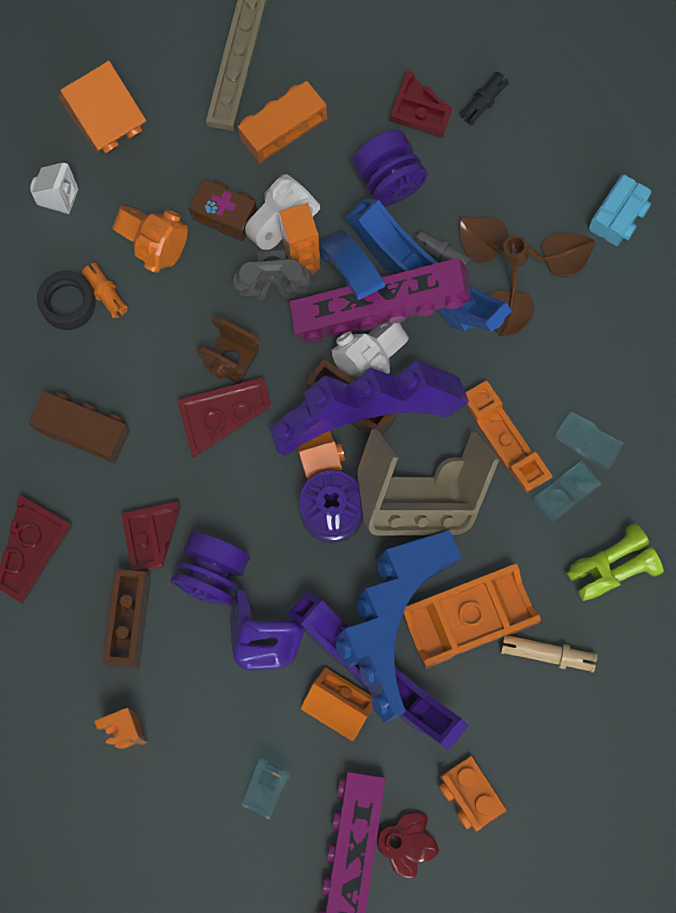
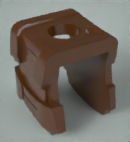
M214 317L211 321L221 332L220 337L212 350L197 346L196 352L204 360L203 366L209 369L208 371L212 375L222 380L227 378L236 384H240L259 352L260 340L253 332L245 330L228 319ZM228 351H234L239 355V360L235 364L223 357V355Z

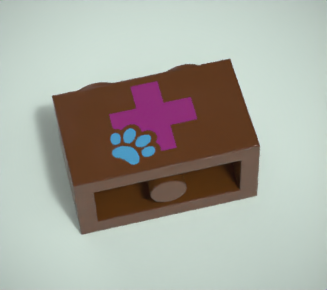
M204 179L189 206L192 220L243 242L246 237V224L257 212V205L253 197L247 193H236L229 190L226 185L219 181L210 182Z

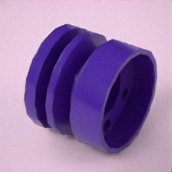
M391 130L374 137L364 144L352 159V165L361 180L368 182V192L373 195V199L379 200L383 206H390L406 199L415 193L428 178V171L421 164L420 158L413 154V147L401 130Z
M327 470L315 474L305 483L300 492L299 507L304 528L308 533L323 543L331 544L347 541L355 535L363 522L359 485L353 477L341 471ZM336 499L337 508L331 506L327 509L326 501L333 502Z
M191 532L183 552L194 560L193 564L178 562L177 569L187 574V576L174 573L170 582L181 588L187 595L200 601L230 606L233 598L222 590L236 592L238 587L227 579V576H243L250 556L227 542L202 533Z

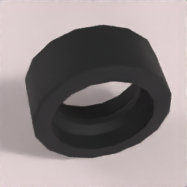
M64 271L49 276L41 284L37 294L38 308L46 321L57 329H78L89 321L96 306L93 291L86 279L73 272ZM67 286L78 288L83 294L84 300L79 310L66 316L55 314L50 308L49 303L50 297L54 292Z

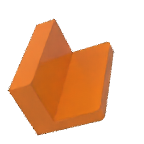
M325 667L313 683L301 706V710L350 741H354L373 710L372 696Z

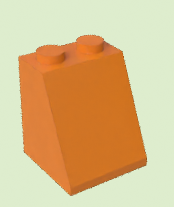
M110 61L64 87L58 95L59 101L96 153L103 150L106 154L119 146L117 140L127 135L131 139L143 131L141 126L146 122V119Z

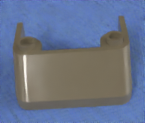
M372 429L357 470L364 524L373 535L377 536L436 535L449 530L452 535L463 534L475 522L500 459L476 432H471L462 458H449L443 461L438 466L434 477H392L399 457L377 429Z

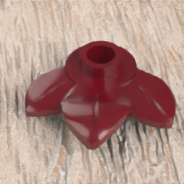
M421 813L402 815L395 826L385 827L380 831L377 838V846L380 853L390 858L393 870L402 877L415 878L418 868L417 863L430 861L439 853L436 842L424 833L428 817ZM393 836L398 839V846L396 848H392L389 843Z

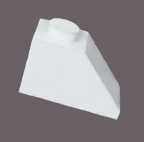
M63 162L42 167L38 177L33 178L30 187L37 205L67 214L70 213L79 190L69 165Z

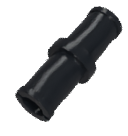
M496 71L482 89L478 88L475 91L474 98L459 113L461 118L467 116L464 120L467 124L473 125L486 108H491L495 104L494 99L508 86L509 81L507 78L502 81V78H504L502 73Z

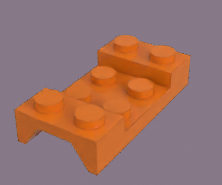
M517 563L406 606L402 614L424 669L541 622V618L533 608L523 586Z

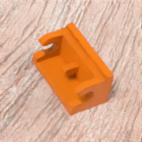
M128 707L94 721L98 730L104 729L107 734L113 733L115 737L109 738L105 742L115 745L116 748L123 749L136 743L141 745L147 743L137 713Z

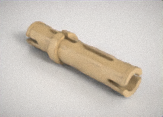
M509 635L504 636V643L513 644L516 647L502 645L501 654L558 664L559 668L566 669L567 666L590 671L591 673L595 671L596 665L583 662V660L596 662L597 653L570 649V645L563 644V647Z

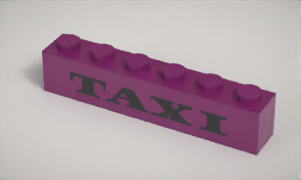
M455 258L382 277L385 287L360 300L356 298L348 287H343L290 301L294 335L308 344L321 342L325 337H340L346 332L357 329L371 330L377 328L378 324L385 322L400 323L405 321L406 317L413 315L428 316L433 314L435 310L445 307L448 309L462 307L465 302L472 301L467 267L460 258Z
M347 772V779L340 778L337 798H343L342 811H335L332 829L338 831L337 844L330 843L327 863L333 864L331 877L325 876L322 896L328 897L327 909H320L319 913H366L386 778Z

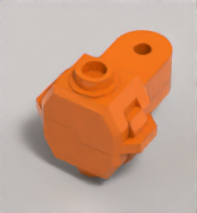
M121 205L112 226L114 231L134 243L135 256L145 262L143 266L156 273H159L165 267L174 266L181 256L188 234V226L180 221L181 215L165 209L163 214L151 213L146 215L135 208Z

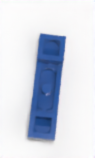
M339 230L319 240L320 255L325 261L329 259L341 273L347 287L358 300L385 287L384 281L367 255L347 233Z

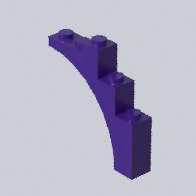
M416 360L395 377L374 368H370L351 384L324 376L304 392L306 398L304 402L269 429L277 453L286 456L317 436L349 423L376 416L412 412L434 414L447 418L466 405L469 400L459 377Z
M307 591L287 615L299 624L302 630L332 660L344 667L369 691L368 686L364 685L360 678L359 665L347 668L344 660L338 656L336 651L335 638L344 629L349 628V626L320 598ZM395 668L398 690L405 712L398 717L418 733H423L448 751L469 725Z

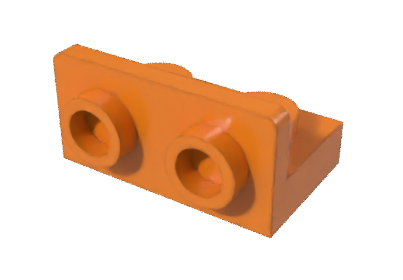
M472 756L439 777L442 781V784L438 785L439 789L448 802L451 800L455 801L460 809L456 815L466 830L471 827L474 832H477L507 811Z

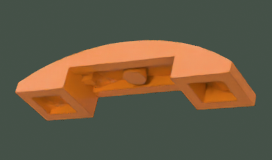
M486 380L467 391L466 395L469 402L466 404L468 411L496 456L521 488L527 493L551 479L552 474L537 452L533 453L503 410V403Z

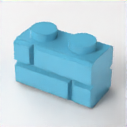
M625 174L621 175L593 217L589 226L590 231L600 237H604L606 241L615 246H619L623 238L628 241L637 228L634 221L638 216L644 218L652 205L648 201L652 193L651 190L640 183L637 184L635 180Z

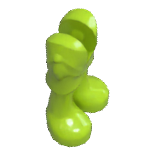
M634 522L625 528V537L605 551L601 550L590 558L579 559L570 566L566 574L572 582L585 577L589 573L592 574L595 582L589 583L578 591L581 600L586 601L621 586L620 582L633 575L646 572L650 576L655 577L664 573V569L653 547L642 551L639 555L615 569H610V564L616 560L649 546L646 534Z

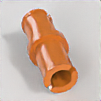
M91 263L93 270L87 265L82 270V275L94 289L93 294L96 299L103 302L112 318H119L117 311L121 316L124 315L128 307L115 291L116 286L113 281H108L97 263Z

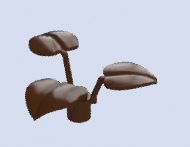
M462 217L460 221V239L468 257L470 256L473 261L478 263H489L494 259L496 253H504L506 262L511 265V292L498 290L490 295V297L506 302L512 310L505 318L504 323L495 329L503 337L514 335L524 329L534 313L532 297L525 292L516 293L517 267L527 262L528 254H531L542 263L548 262L549 270L554 275L571 277L582 271L595 245V241L587 236L574 233H559L548 237L542 243V253L545 256L543 257L533 249L532 245L527 246V242L522 236L512 235L509 237L507 227L498 219Z

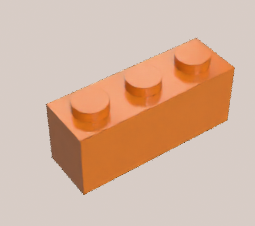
M306 80L300 85L292 86L278 100L268 102L263 110L254 116L249 115L244 118L238 126L239 139L260 164L326 120L327 105Z
M306 203L279 211L283 247L287 259L298 261L313 275L321 268L319 235L309 204Z

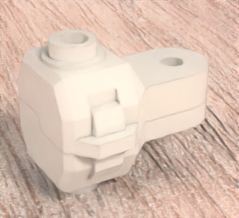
M281 174L264 193L265 203L249 219L245 232L247 237L261 249H272L282 240L279 211L308 203L312 216H314L320 210V204L295 179L288 174Z
M385 322L379 324L377 328L368 334H352L351 331L342 334L336 340L338 345L332 350V356L338 369L354 380L370 368L388 374L390 373L389 358L409 340V337L400 323Z

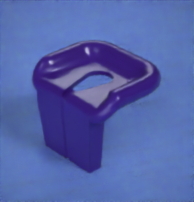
M238 590L236 592L230 614L231 643L235 662L241 668L248 671L279 669L292 663L297 656L303 638L301 626L296 622L287 620H253L246 590ZM265 638L277 639L276 643L269 646L249 644L250 641Z

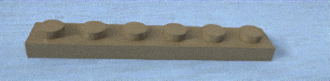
M237 0L206 118V125L208 127L228 131L235 130L268 0Z

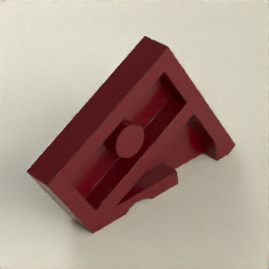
M407 70L390 114V122L443 138L452 114V107L444 100L437 98L431 88L428 86L424 87L415 79V74Z
M179 501L121 513L132 571L145 572L164 567L181 509Z

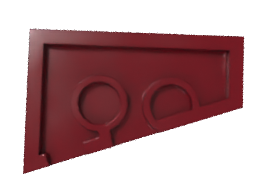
M264 377L177 400L192 458L271 408Z
M19 495L14 521L11 522L9 529L10 536L7 547L3 552L0 563V591L23 604L72 526Z

